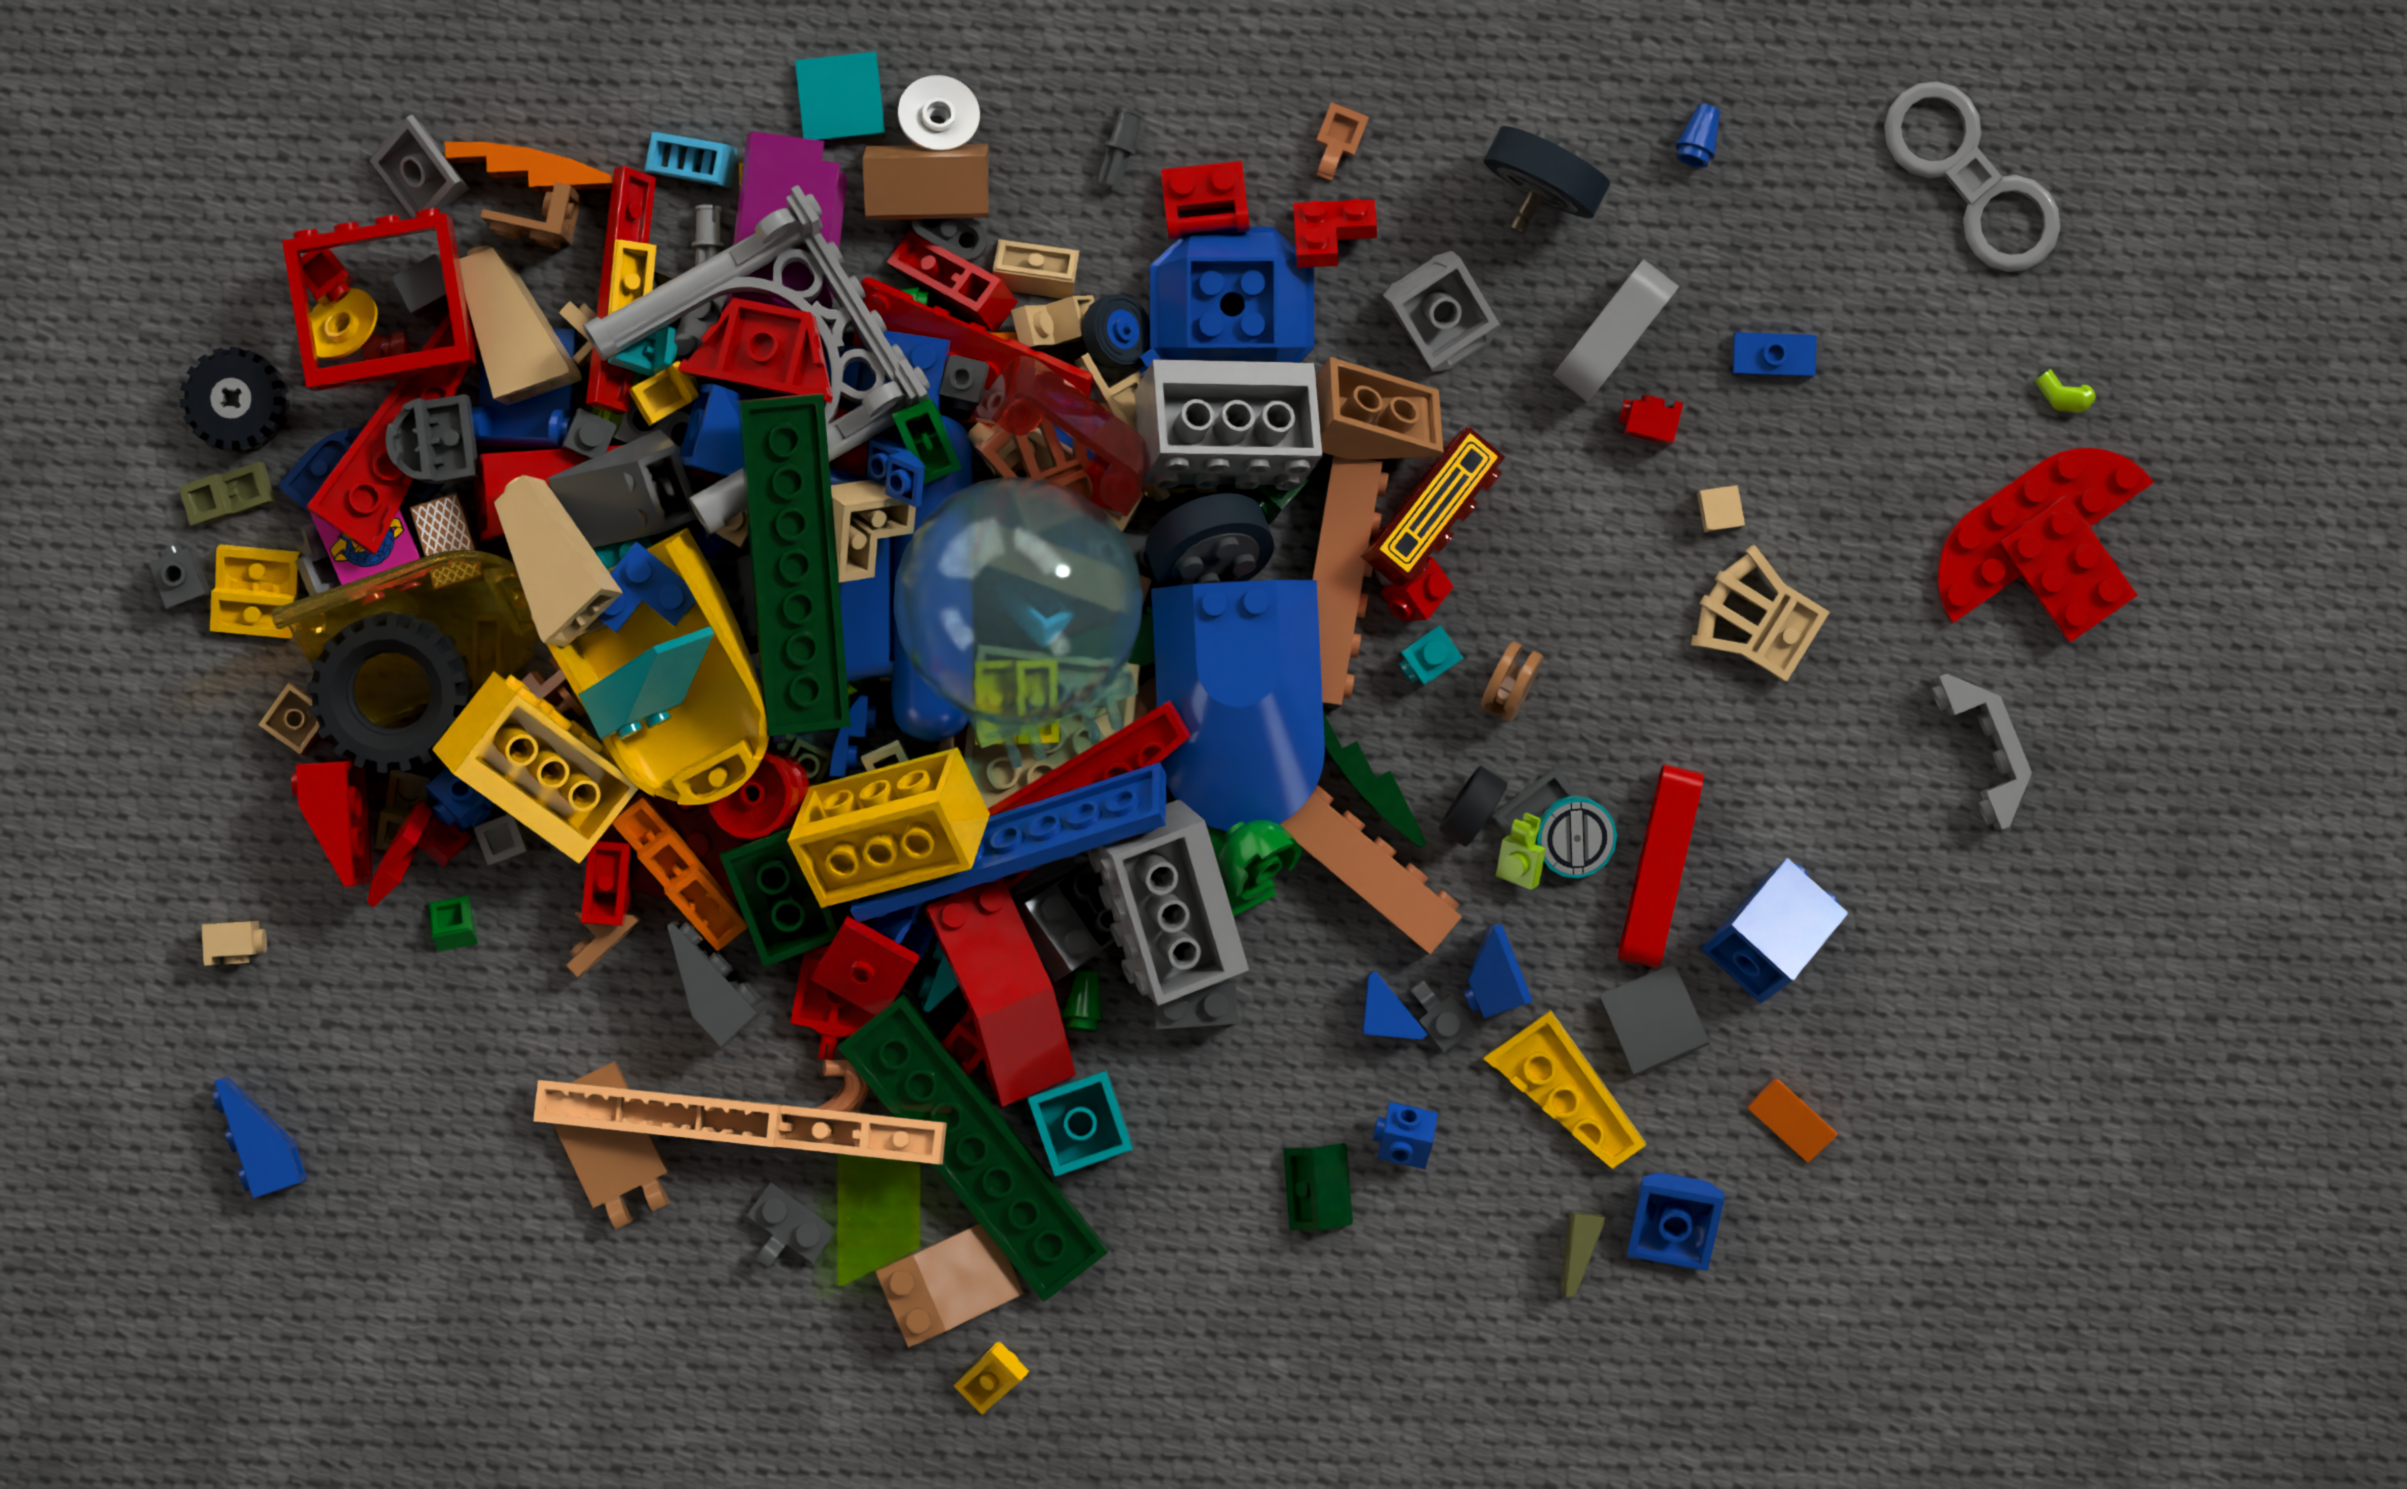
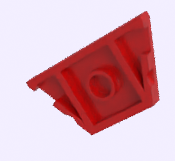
M733 298L721 312L719 321L710 326L700 338L703 340V343L688 361L683 359L678 367V371L684 375L790 396L822 393L824 395V402L830 404L833 399L816 316L811 312Z

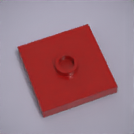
M847 915L810 980L873 1015H877L893 1003L915 967L920 955Z

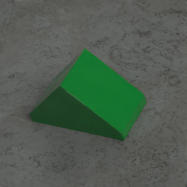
M931 398L892 414L907 449L925 466L923 484L962 469L941 414Z

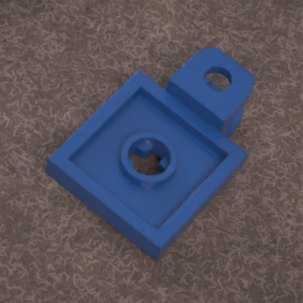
M893 331L883 333L891 346L897 344L913 369L918 366L923 371L930 384V389L926 391L940 412L943 396L939 392L948 362L951 340ZM844 345L845 350L838 352L841 358L846 351L852 349H864L867 351L866 347ZM824 350L825 363L827 367L829 382L831 384L832 379L830 362L828 359L826 350ZM863 362L850 363L843 372V383L853 389H858V391H867L876 382L875 375L871 372L870 367Z

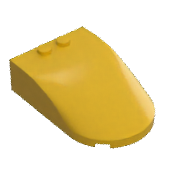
M687 527L646 549L686 582L697 601L677 627L673 626L643 601L618 633L607 627L575 638L566 647L547 644L585 709L578 694L653 646L711 626L714 632L713 638L683 703L668 711L671 718L648 729L646 723L641 724L642 729L621 740L617 734L602 739L620 770L638 788L651 796L656 794L665 799L677 801V804L700 805L727 797L744 785L760 765L766 753L770 736L767 735V718L762 686L742 632L721 586ZM616 566L610 568L608 572L611 573Z

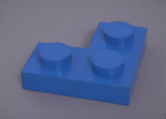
M635 542L610 573L623 594L597 618L614 632L618 633L644 601L673 626L677 627L697 601L681 577L638 542Z

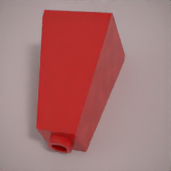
M622 445L608 446L606 452L618 448ZM566 449L481 454L478 457L480 478L473 479L478 544L488 543L505 536L494 502L504 493V489L510 481L526 475L545 480L550 487L547 480L548 477L589 459Z

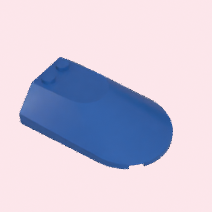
M1317 580L1243 581L1151 588L1157 708L1171 700L1191 734L1190 738L1160 762L1166 773L1168 788L1176 800L1180 799L1205 820L1206 825L1219 830L1228 831L1238 822L1246 824L1253 820H1271L1278 824L1282 823L1294 815L1310 798L1320 779L1324 763L1325 743Z

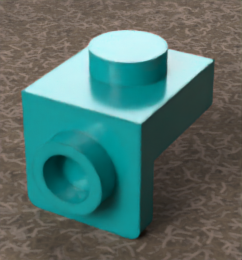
M666 326L608 358V363L652 377L670 367L677 353V345L674 343L676 329Z

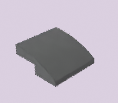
M1675 963L1599 995L1604 1010L1616 1033L1618 1043L1634 1076L1709 1045L1707 1035Z

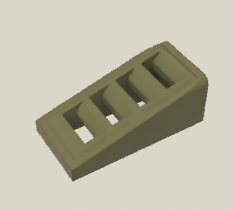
M1571 1211L1568 1214L1560 1291L1567 1297H1574L1578 1291L1605 1223V1216L1602 1214Z

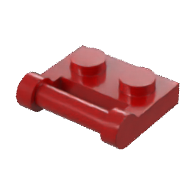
M1242 161L1161 169L1168 240L1181 239L1180 234L1237 229V232L1250 231ZM1235 207V212L1178 218V212Z

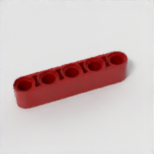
M1663 764L1661 767L1621 936L1618 960L1656 969L1661 965L1702 791L1704 773Z

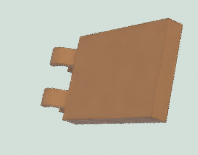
M616 1061L570 1082L629 1089ZM553 1123L592 1208L605 1204L608 1216L615 1230L633 1222V1218L621 1195L639 1186H642L652 1212L670 1204L658 1178L668 1173L669 1170L651 1134Z

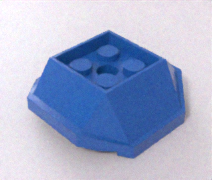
M1250 227L1248 232H1237V229L1183 234L1181 239H1177L1150 265V349L1154 348L1161 360L1301 363L1314 349V267L1297 268L1296 248L1274 227ZM1228 296L1240 298L1244 304L1243 311L1234 317L1225 315L1220 308L1223 299Z

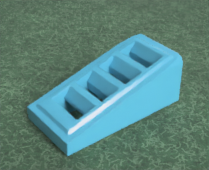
M652 132L644 172L730 188L737 149L727 144ZM666 143L672 144L668 167H663L661 164ZM682 147H687L684 168L681 170L678 169ZM703 150L704 154L700 173L694 172L698 152ZM715 153H717V155H716V160H715V165H714L713 175H711L712 167H713V163H714V158H715Z

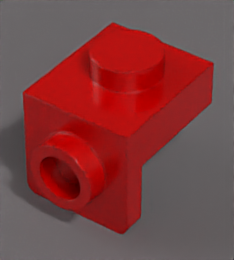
M330 248L307 252L301 257L305 285L313 293L312 296L317 302L323 306L328 302L334 305L351 292L349 286L356 280Z
M1422 557L1400 585H1387L1380 593L1389 604L1388 607L1391 613L1399 620L1421 621L1430 618L1454 586L1433 557Z

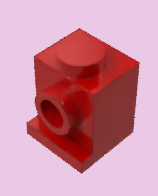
M1642 395L1641 400L1633 399L1631 401L1623 399L1618 423L1625 424L1622 434L1668 446L1672 445L1675 440L1683 402L1675 401L1671 408L1664 406L1666 400L1650 395Z

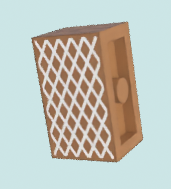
M453 493L410 507L434 586L443 588L488 573L463 495Z

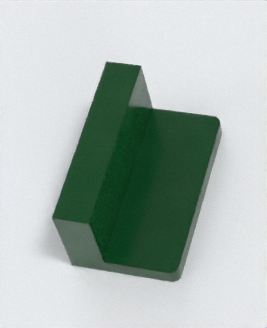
M1337 1143L1324 1146L1283 1148L1289 1229L1325 1230L1352 1225L1347 1145L1345 1143Z

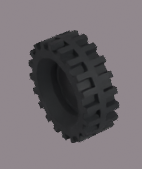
M387 611L360 618L342 628L340 632L329 639L323 646L324 649L319 658L315 659L311 669H314L312 681L308 683L307 693L312 695L313 706L309 707L311 717L316 716L321 728L317 732L322 739L327 737L335 746L333 749L334 753L339 757L342 755L347 756L354 761V766L361 769L367 766L376 768L377 772L387 773L390 770H401L403 772L431 761L437 756L432 749L470 702V690L473 689V679L468 677L466 666L469 663L466 656L460 655L455 647L457 642L451 635L449 637L444 635L437 629L439 625L433 621L426 622L416 618L417 614L408 612L406 614H396L393 611ZM382 653H398L411 658L423 669L429 681L430 699L425 713L415 723L404 728L387 729L372 723L362 714L355 700L354 683L360 668L370 658Z

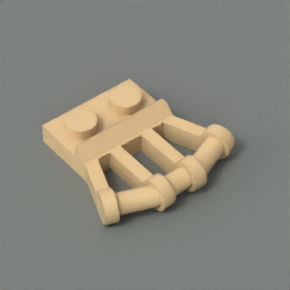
M1751 545L1745 550L1746 555L1725 571L1718 572L1714 579L1717 583L1710 595H1704L1699 604L1702 608L1697 635H1692L1691 646L1740 654L1780 680L1787 682L1830 612L1784 584L1755 545ZM1757 568L1777 595L1771 601L1739 580ZM1731 591L1766 611L1758 626L1723 605ZM1716 617L1723 618L1750 635L1751 637L1748 642L1744 644L1713 638Z

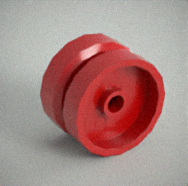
M767 747L766 753L753 775L732 794L708 803L709 812L719 827L734 837L758 839L792 827L810 787L807 772L797 758L782 749Z

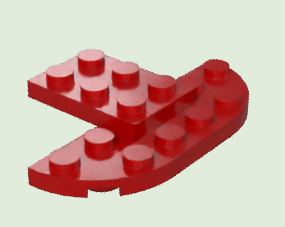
M2076 448L2059 452L2046 458L1976 506L1956 523L1941 549L1937 589L1941 605L1951 624L2020 576L2067 643H2071L2138 596L2090 527L2152 485L2154 481L2140 466L2120 454L2098 448Z

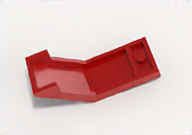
M1003 878L995 882H985L926 906L924 911L972 1013L987 1067L984 1073L1000 1108H1004L1074 1077L1076 1073L1053 986Z

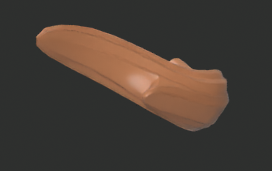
M848 1059L824 1060L823 1075L844 1076V1080L838 1092L829 1101L815 1108L859 1113L869 1091V1085ZM804 1150L805 1155H808L811 1150Z

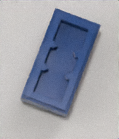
M1735 332L1733 334L1732 374L1814 377L1816 373L1817 335Z

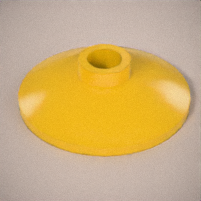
M350 288L351 292L340 302L334 305L328 302L325 306L318 303L314 307L310 315L317 358L323 360L343 358L356 351L367 341L375 328L378 316L376 303L368 293L360 289Z

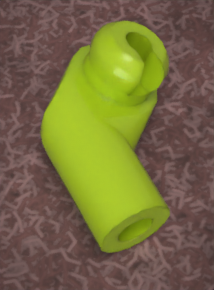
M2051 369L2034 380L2051 406L2058 411L2081 413L2087 411L2095 402L2096 395L2090 386H2063Z

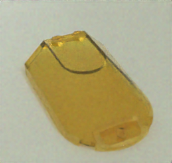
M451 550L428 555L272 609L273 623L276 628L282 629L287 626L290 628L311 666L314 660L319 658L324 649L323 646L329 639L340 632L342 628L360 618L387 611H393L396 614H406L407 612L417 614L416 618L426 622L433 621L439 625L437 629L447 637L451 635L457 642L455 647L461 656H466L469 663L466 669L469 679H473V689L470 692L480 689L493 671L506 678L520 669L533 655L532 649L539 640V635L531 619L532 614L515 564L494 554L474 550ZM382 653L370 658L360 668L354 683L355 700L362 714L372 723L379 726H385L426 710L430 699L429 681L423 669L411 658L398 653Z

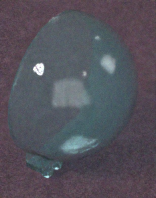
M1006 476L981 481L946 498L923 519L905 547L895 577L893 610L900 643L916 674L937 697L963 714L968 715L977 744L981 748L1002 741L1013 770L1022 767V758L1013 739L1015 736L1027 733L1031 752L1039 761L1045 759L1046 754L1038 728L1080 714L1090 741L1099 740L1100 730L1094 719L1092 709L1105 705L1111 729L1116 733L1124 728L1116 701L1138 694L1128 661L1141 628L1143 590L1138 563L1122 531L1101 507L1076 490L1042 478Z

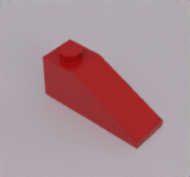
M912 231L907 233L886 262L889 267L918 287H922L924 291L932 292L934 298L970 322L986 327V330L991 333L998 331L1011 313V310L1018 303L1002 279L952 252L919 237Z

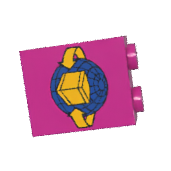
M398 509L375 556L310 512L348 600L354 602L361 600L362 605L372 603L385 596L383 589L397 583L400 588L413 585L423 579L422 572L429 570L427 561L421 559L400 509Z

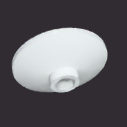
M933 75L920 78L907 87L900 98L898 119L905 135L919 147L930 151H948L963 146L973 137L978 128L980 109L976 97L962 82L948 76ZM941 116L945 122L941 124L934 123L930 118Z

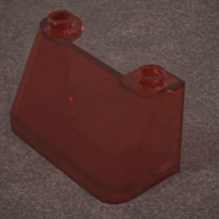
M1019 356L1012 359L1004 367L971 417L988 429H991L996 424L1013 435L1031 433L1044 417L1094 453L1083 470L1090 477L1093 484V491L1088 501L1104 512L1127 517L1142 493L1146 458L1144 438L1039 360L1027 356Z

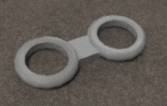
M1936 81L1918 83L1901 92L1889 107L1884 124L1886 145L1894 160L1909 173L1928 179L1945 177L1967 203L1963 218L1965 239L1974 255L1989 267L2006 272L2028 270L2044 261L2055 247L2061 228L2059 209L2050 192L2035 180L2018 175L2002 176L1978 148L1981 138L1980 116L1971 99L1958 88ZM1937 99L1947 102L1957 110L1963 121L1964 136L1961 146L1954 155L1945 160L1928 161L1918 158L1908 149L1903 140L1901 125L1904 115L1912 105L1921 100ZM2015 192L2026 195L2036 203L2042 214L2043 229L2040 240L2032 249L2023 254L2008 255L1998 252L1987 243L1982 234L1980 219L1983 209L1991 198L2000 193Z

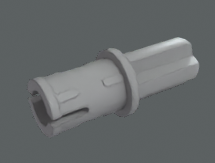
M698 205L695 207L696 235L695 241L691 243V247L696 250L695 266L719 254L720 250L724 249V243L720 242L722 212L720 206L716 205L714 209L713 205Z

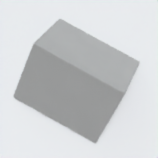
M413 115L404 119L370 160L412 218H416L415 212L431 208L442 210L470 189L453 165L445 158L444 153L424 126Z

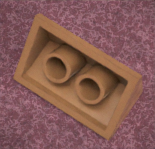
M964 144L955 150L930 151L918 145L866 146L862 158L865 220L989 218L988 144Z

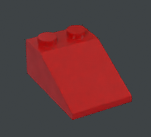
M353 760L296 764V773H293L291 777L292 794L295 798L298 797V806L342 884L344 887L372 883L373 865L366 766L362 769L354 766Z

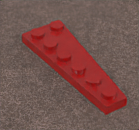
M865 277L861 281V286L866 295L862 299L869 312L875 309L879 313L887 331L951 340L949 356L957 355L983 361L989 365L984 388L992 394L1033 405L1043 404L1045 407H1072L1073 403H1085L1088 411L1093 374L1046 353L1034 351L1029 346L1011 338L1004 340L986 332V327L972 322L968 324L949 316V311L938 306L931 308L913 300L912 295L876 279ZM854 331L853 346L865 348L858 334Z
M450 312L421 351L455 346ZM470 325L474 351L476 353L479 345L474 327ZM469 366L401 377L309 502L306 510L375 556L413 481V478L404 474L393 464L388 455L385 440L389 423H393L396 416L402 411V406L409 401L418 398L426 401L455 396Z
M1170 700L988 808L990 816L1159 763L1190 738L1191 734ZM1023 870L1002 877L1008 891L1033 870Z

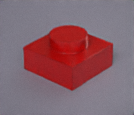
M435 816L426 824L416 844L444 867L468 845L472 836L466 830L461 833L453 824L449 827L445 826Z

